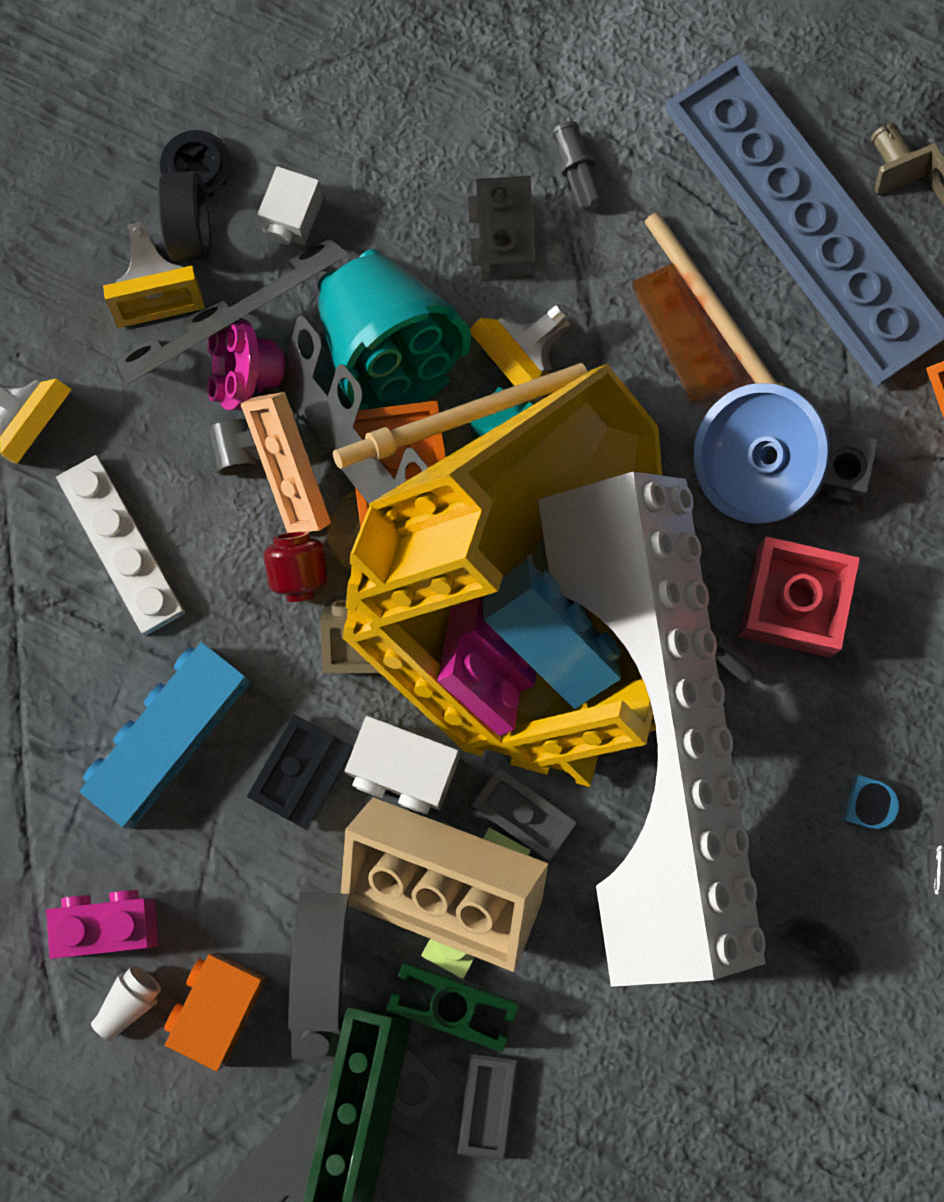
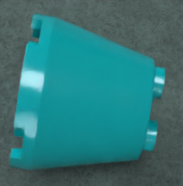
M367 250L359 258L348 262L337 271H330L324 274L318 281L317 288L320 292L318 311L335 370L338 365L343 364L360 384L362 400L359 410L427 401L450 382L446 374L452 369L459 357L466 356L469 353L471 332L457 309L392 259L383 256L380 250ZM342 378L339 382L340 387L353 406V387L348 379Z

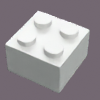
M366 716L345 772L354 778L352 786L356 787V789L382 799L385 791H389L400 796L398 803L401 806L428 815L430 807L441 810L459 763L460 755L458 750Z

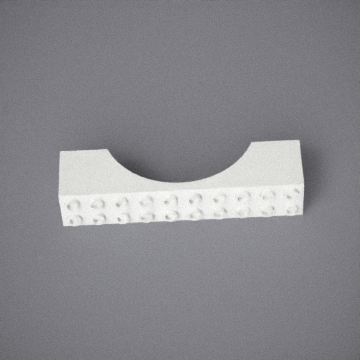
M630 472L538 499L549 573L559 584L562 595L565 598L577 602L598 616L625 645L644 680L656 723L658 768L655 791L645 825L625 860L609 877L596 886L611 987L715 980L764 965L765 937L759 928L755 903L757 900V887L750 873L747 854L749 838L742 824L739 805L741 789L734 775L731 756L733 740L726 725L723 707L725 691L718 676L715 658L717 642L710 627L707 609L709 593L702 578L699 560L701 545L698 537L695 535L692 517L693 496L687 486V480L684 478Z

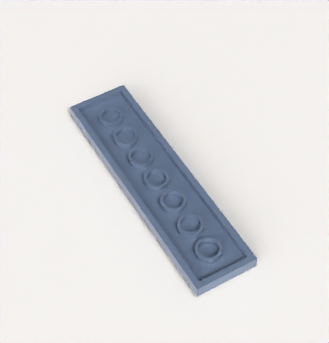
M739 54L666 101V112L876 387H879L944 342V318Z

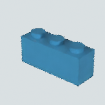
M526 560L503 576L498 592L482 596L484 621L574 709L621 680L618 663L621 652L618 645L608 633L600 634L592 626L589 615L577 602L571 604L562 595L559 584L549 572L544 571L541 573L529 560Z

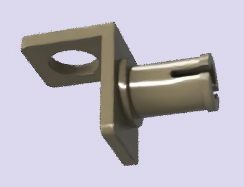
M895 123L887 124V128L890 131L889 134L884 126L876 130L871 137V142L886 163L878 171L874 188L878 196L925 176L944 206V186L940 181L938 173L939 170L944 177V156L937 145L933 143L917 151H911Z

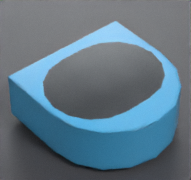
M860 775L855 776L843 822L865 829L875 830L887 827L895 820L898 814L899 801L896 793L890 786Z

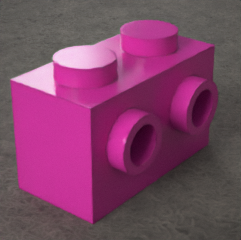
M139 890L110 892V902L91 904V895L61 898L62 908L46 909L49 959L159 946L155 898L139 899Z

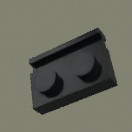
M293 714L249 791L247 798L309 831L350 758L354 747Z

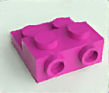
M482 597L468 600L450 610L437 681L499 736L515 730L519 694L535 686L537 672L484 621Z

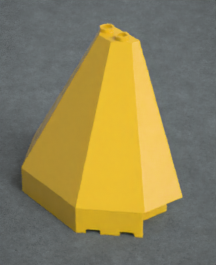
M608 364L590 370L369 503L367 514L350 554L352 568L347 586L345 607L348 609L347 619L343 629V639L464 752L483 757L484 750L487 749L511 756L510 765L545 775L548 774L549 767L567 772L576 780V784L591 787L598 755L646 745L649 732L656 731L651 701L635 661L613 630L587 608L582 606L589 615L592 626L600 634L608 633L620 649L621 656L618 658L621 680L576 709L537 673L535 686L519 694L515 730L499 736L437 680L451 608L468 600L498 592L503 576L525 562L527 555H532L539 541L544 539L538 499L630 472L662 475L658 425ZM568 599L571 604L574 603V601Z

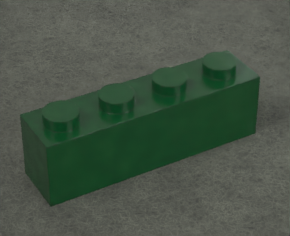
M346 1007L303 1202H373L411 1027V1019L371 1007Z

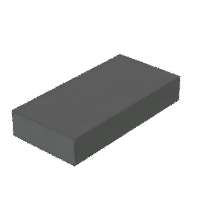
M470 1052L457 1155L506 1161L518 1059Z

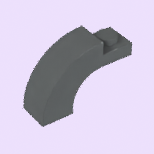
M300 893L293 937L289 987L288 1030H291L292 1059L335 1061L342 1030L343 977L349 930V894Z

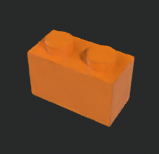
M218 953L208 954L206 960L199 958L186 982V985L192 989L184 1006L177 1003L165 1024L164 1030L170 1034L164 1046L216 1072L224 1068L268 977Z

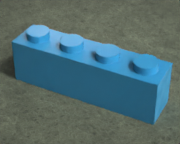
M202 642L195 649L191 646L181 654L174 665V669L177 672L166 685L160 683L149 693L144 701V706L147 707L136 722L130 720L118 731L113 740L116 744L115 748L105 760L100 757L93 762L83 776V780L86 783L79 790V793L122 828L133 829L252 683Z

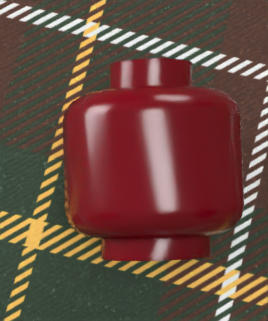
M307 531L288 532L274 536L272 538L273 544L266 547L263 555L269 589L274 593L286 595L287 602H302L314 598V590L319 589L327 582V570L322 543L319 540L310 538V534Z

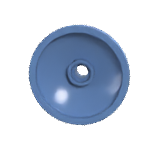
M770 383L750 384L737 388L717 401L704 417L694 444L695 473L705 496L725 515L746 523H774L787 519L801 511L820 490L830 463L829 435L818 410L798 392ZM775 448L777 459L774 463L769 464L766 460V454L769 449Z

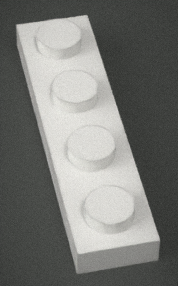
M94 455L56 476L140 632L147 636L186 614L100 458Z

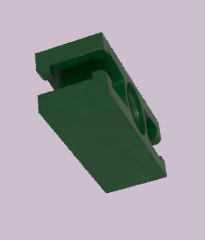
M406 961L402 963L398 975L399 980L407 982L410 975L434 986L436 992L431 1000L429 1009L400 1002L401 995L392 992L386 1011L503 1052L508 1030L500 1028L498 1036H495L471 1025L470 1021L474 1015L475 1005L482 1003L505 1009V1020L513 1022L519 1005L518 1001ZM456 992L465 998L467 1011L461 1018L448 1019L441 1013L439 1001L446 993Z

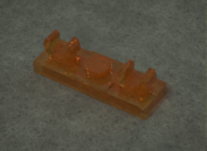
M673 263L632 281L631 288L691 402L693 403L733 384L734 377Z

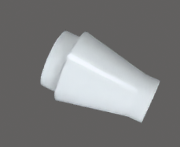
M131 966L127 972H120L98 1015L91 1022L93 1029L104 1039L114 1041L124 1029L157 1004L156 996L161 991L158 982L146 971L136 966Z

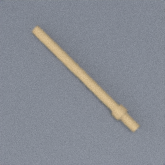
M655 212L650 215L644 223L754 383H770L786 387L783 382L779 384L776 382L661 214Z
M579 363L392 430L383 427L369 432L365 435L364 440L334 450V461L337 467L342 469L369 458H373L375 461L395 455L397 448L556 392L587 373V369L584 364Z

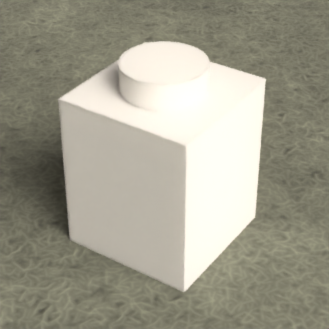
M278 166L276 167L257 213L262 230L268 238L283 245H290L291 242L305 246L323 201L319 180Z

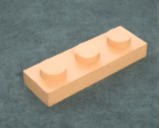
M285 392L253 397L241 403L287 533L319 531L331 524L324 499L320 493Z

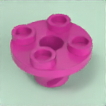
M240 318L208 337V352L212 356V374L207 382V395L210 401L219 402L226 410L239 411L242 410L241 403L252 398L255 388L261 394L265 388L274 389L281 384L286 367L282 350L272 340L257 339L255 331L248 320Z

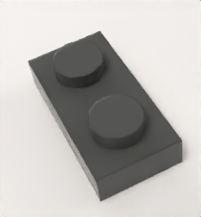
M498 767L471 805V807L547 862H550L577 823L500 767Z

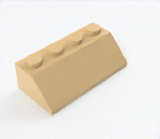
M372 797L345 829L341 893L349 894L350 907L514 972L519 964L543 900L548 863Z

